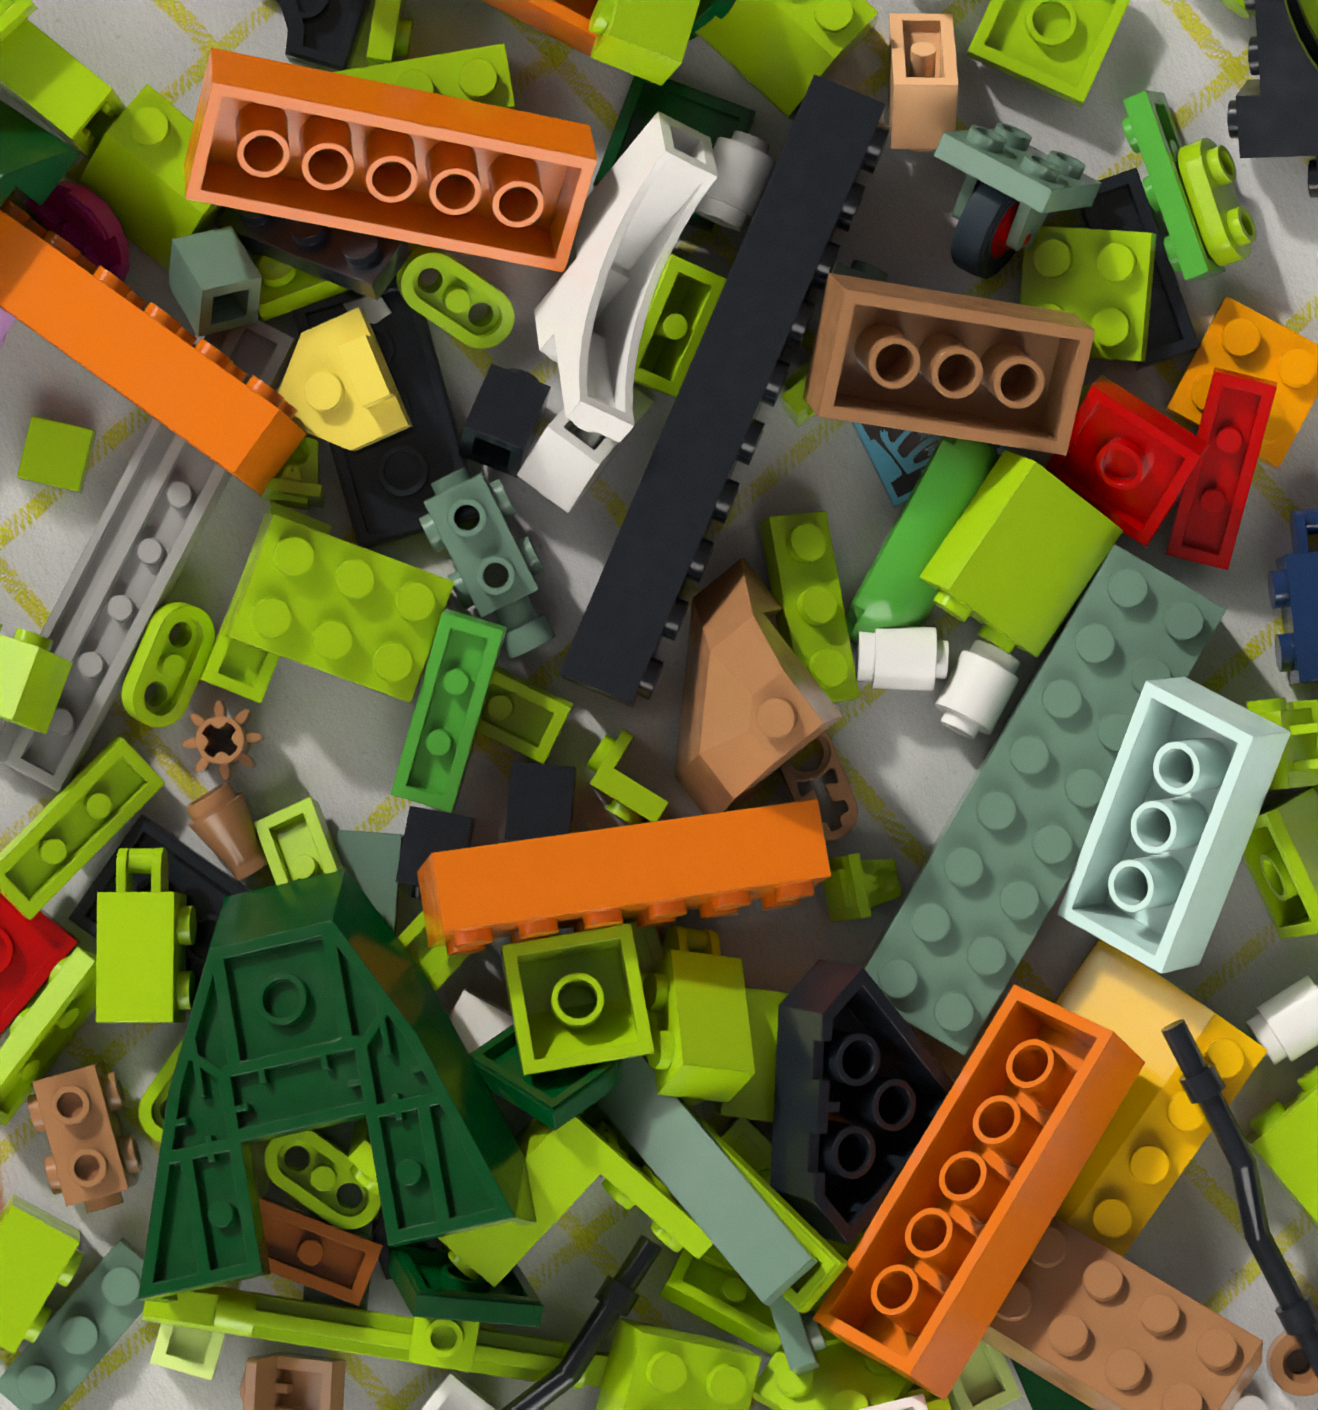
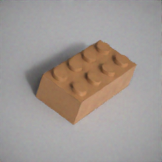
M829 273L803 399L818 417L1067 455L1095 329L1075 313Z
M1055 1216L981 1341L1094 1410H1233L1261 1365L1263 1340Z

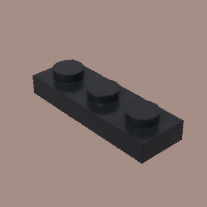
M1137 167L1098 180L1102 184L1092 206L1080 208L1087 229L1157 234L1146 362L1134 361L1136 370L1138 371L1196 351L1200 345L1172 266L1168 260Z
M230 207L225 209L215 223L217 229L232 226L245 249L377 301L412 253L408 242Z

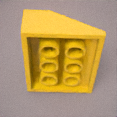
M1098 939L1058 995L1054 1004L1114 1031L1145 1061V1064L1056 1212L1055 1217L1123 1257L1212 1131L1199 1104H1191L1182 1088L1179 1078L1183 1073L1161 1033V1029L1177 1020H1185L1206 1063L1213 1062L1225 1084V1088L1221 1092L1228 1106L1268 1050L1138 960Z

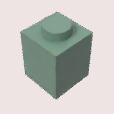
M232 226L172 239L168 286L198 337L257 323L262 276Z

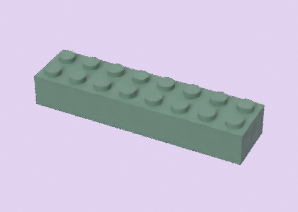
M1116 544L1111 548L1079 596L861 966L864 967L905 1021L965 1056L1075 869L1145 682L1147 680L1177 677L1187 678L1225 614L1226 609Z

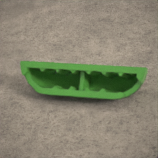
M941 436L845 613L850 641L858 642L859 631L875 633L876 628L922 627L928 620L936 606L933 599L938 591L919 578V576L998 461L999 457L994 444Z

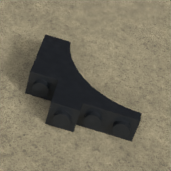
M1244 0L1247 12H1255L1257 36L1250 37L1248 47L1249 69L1251 75H1260V79L1247 80L1235 96L1236 100L1229 101L1227 111L1229 136L1231 139L1238 138L1240 158L1316 156V159H1310L1308 165V191L1311 198H1318V38L1307 20L1300 0Z

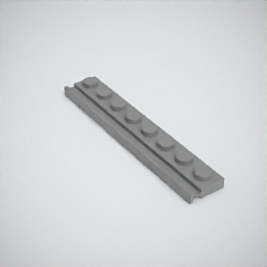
M257 320V323L200 337L196 334L197 340L192 347L195 348L201 338L248 374L242 383L246 385L252 375H254L276 391L290 363L298 341ZM152 418L40 633L41 636L54 641L50 650L51 653L73 662L47 734L45 735L0 720V761L59 793L74 779L124 683L150 618L158 608L165 604L232 475L154 418Z

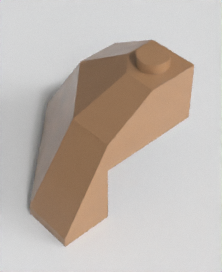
M745 558L739 559L692 599L674 776L704 815L734 811L764 788L761 781L843 717L769 621L770 618L783 608Z

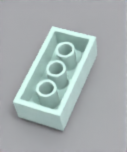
M1186 677L1147 680L1057 915L1161 974L1200 965L1291 731Z

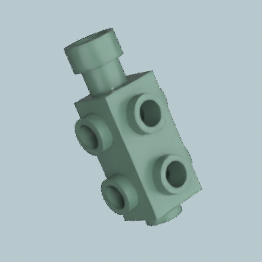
M463 467L431 483L436 495L424 501L429 514L419 518L434 551L437 553L447 548L458 570L448 575V579L455 582L453 590L463 609L465 610L475 605L481 618L492 612L495 613L500 625L507 627L503 645L510 659L553 639L556 635L545 613L538 615L529 597V594L539 590L534 575L544 571V568L529 537L527 536L516 541L505 519L515 514L516 511L500 479L488 484L483 473L470 478L466 468ZM463 505H471L479 512L480 521L472 529H463L455 522V512ZM500 563L506 567L509 577L505 584L493 587L485 582L483 572L489 564Z

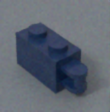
M1318 508L1291 511L1290 528L1293 554H1286L1277 558V570L1269 571L1268 573L1270 603L1273 609L1281 608L1284 634L1275 635L1276 663L1279 672H1288L1289 685L1318 682V551L1309 552L1307 535L1318 534Z

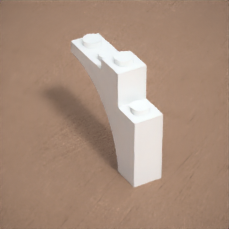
M659 111L586 198L574 238L577 258L534 309L539 351L545 353L551 360L558 363L566 419L572 421L577 427L586 432H597L619 443L635 426L633 414L635 365L652 297L680 234L699 202L718 178L711 138Z

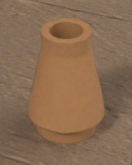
M229 782L211 789L185 807L192 819L188 826L230 869L237 881L250 876L268 864L243 792L235 793Z

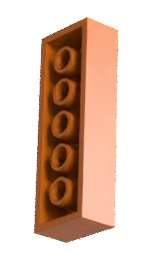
M211 48L184 162L185 199L564 273L597 163V155L591 127L588 124Z
M6 199L0 207V308L14 316L18 321L262 496L266 491L265 487L273 477L277 476L307 435L292 421L298 410L285 401V398L254 375H252L246 385L242 383L248 374L201 338L195 348L192 347L197 338L183 328L180 322L154 303L150 302L146 309L142 311L147 302L131 290L132 288L102 266L97 267L81 255V252L50 229L48 231L31 219V216L9 199Z
M818 799L434 852L430 854L417 871L429 948L446 946L447 956H458L486 950L485 944L492 943L494 939L510 936V942L513 944L547 938L549 935L558 933L559 929L573 927L574 933L619 925L623 923V920L634 918L637 919L638 928L658 927L675 923L677 916L685 915L689 910L699 909L701 919L720 918L739 913L738 908L751 904V901L762 900L763 910L788 908L801 904L800 899L813 896V888L829 878L831 872Z
M1013 985L847 1261L849 1263L848 1266L837 1277L812 1320L848 1346L945 1401L1134 1083L1145 1061L1114 1031L1019 986Z

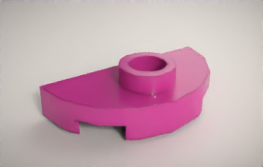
M60 181L42 206L30 198L23 202L48 229L73 245L81 252V255L97 267L102 266L123 282L125 281L130 268L128 242L121 223L114 215L111 207L85 186L70 181Z

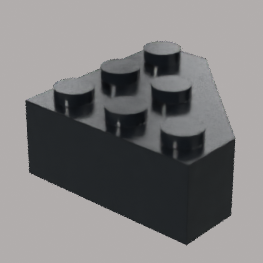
M819 959L779 1004L770 1186L823 1238L850 1245L875 1216L954 1085V1082L864 967Z

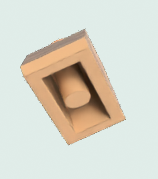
M889 13L888 115L889 126L891 127L890 148L909 149L915 152L932 151L937 149L944 132L956 131L958 73L953 14Z

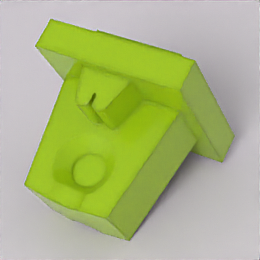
M304 437L277 476L273 477L265 487L266 491L261 496L262 499L270 500L285 507L309 511L311 506L324 508L326 494L323 486L319 484L320 444L317 439Z
M859 853L828 858L831 876L823 881L831 923L872 916L870 908L901 896V887L898 882L897 867L894 859L861 860Z

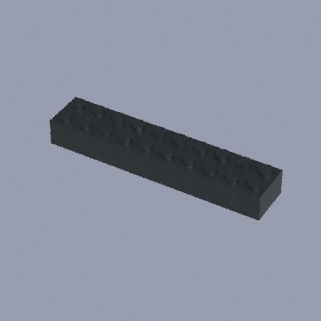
M814 74L559 673L563 679L633 708L638 696L650 700L664 667L663 661L654 658L663 637L675 641L689 608V602L680 598L688 578L699 583L714 549V542L705 539L712 520L724 524L740 485L739 482L730 479L738 461L748 466L750 465L765 423L756 420L762 403L772 407L775 406L788 375L790 364L781 360L787 344L799 349L816 306L806 301L812 286L824 290L828 274L833 270L841 245L832 242V238L837 228L849 232L866 186L857 183V179L861 170L871 174L874 173L888 140L887 137L891 127L881 123L886 104Z

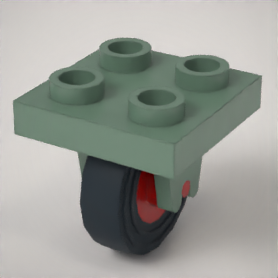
M1000 122L993 128L971 125L969 130L944 132L934 154L936 158L967 173L952 217L959 221L952 239L951 257L956 266L984 279L996 275L1021 247L1027 250L1031 247L1049 212L1092 206L1102 183L1083 173L1086 166L1080 160L1054 150L1050 151L1049 155L1029 145L1032 137L1028 133L1012 125Z

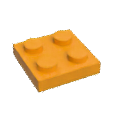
M1225 296L1199 343L1200 347L1194 352L1164 411L1199 429L1215 367L1278 382L1258 461L1276 470L1284 460L1318 395V344Z

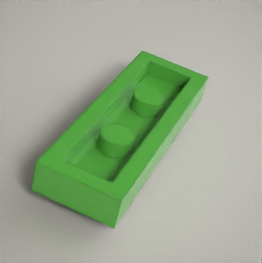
M1145 90L1123 99L1128 114L1122 120L1124 133L1132 150L1135 153L1141 152L1149 175L1143 179L1145 194L1152 209L1156 213L1162 212L1169 236L1164 238V247L1171 266L1177 273H1183L1185 281L1205 280L1226 272L1225 267L1219 266L1214 262L1203 243L1180 174L1178 152L1183 146L1165 94Z
M447 608L442 611L391 795L449 813L455 810L506 634V626Z

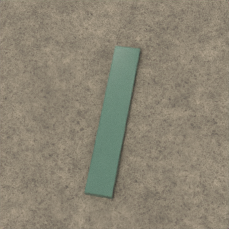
M646 1056L623 1059V1071L619 1081L609 1093L596 1103L761 1302L770 1306L818 1262L817 1259L680 1097L657 1095L655 1069L649 1066Z

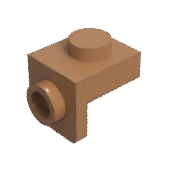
M286 1352L248 1357L245 1373L240 1385L243 1410H343L346 1360Z

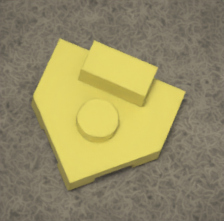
M355 308L300 334L278 393L285 398V401L298 410L292 421L304 432L350 451H357L412 427L410 418L363 308Z

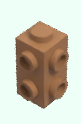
M104 1061L33 1081L35 1094L28 1096V1108L37 1133L46 1131L52 1156L46 1157L44 1164L53 1194L63 1193L66 1207L84 1202L87 1213L124 1203L121 1191L128 1190L137 1184L134 1173L142 1171L143 1167L139 1147L134 1135H124L118 1110L125 1109L126 1104L117 1073L111 1072L107 1074Z

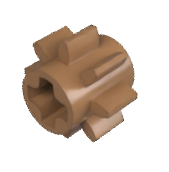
M216 701L214 717L206 720L203 716L192 713L190 718L199 729L196 738L184 740L182 746L198 749L202 758L196 763L195 771L203 773L209 769L212 763L219 764L222 779L230 781L233 775L232 765L241 762L244 766L256 767L255 760L248 755L251 743H259L265 740V737L258 733H249L244 726L252 715L249 709H243L232 719L227 717L225 703L223 701ZM233 725L236 731L231 739L238 746L233 754L220 751L214 756L211 751L216 742L210 736L211 731L215 727L228 730Z

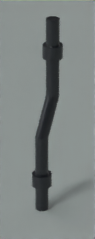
M1184 1019L1172 1022L1161 1029V1033L1183 1073L1179 1078V1082L1190 1103L1199 1104L1231 1167L1244 1237L1279 1304L1275 1312L1286 1334L1295 1335L1315 1376L1318 1377V1309L1309 1293L1302 1294L1270 1232L1256 1158L1221 1092L1225 1088V1084L1213 1062L1206 1063Z
M640 1235L614 1278L608 1275L594 1297L599 1302L559 1365L501 1410H543L578 1383L620 1315L627 1317L640 1295L635 1291L661 1252V1246L644 1235Z

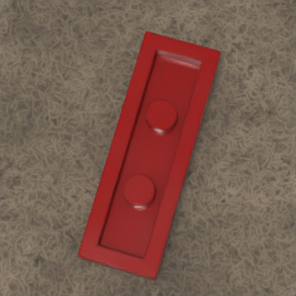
M1217 367L1214 368L1197 436L1209 443L1210 446L1182 491L1166 555L1224 570L1229 569L1278 382Z

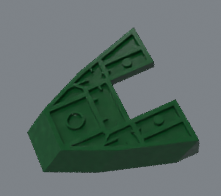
M346 868L336 872L323 873L305 879L289 881L284 884L238 893L224 898L168 1091L138 1300L168 1303L178 1301L177 1294L271 1274L250 1144L363 1118L367 1119L389 1246L398 1247L508 1222L521 1225L537 1223L526 1160L429 979Z

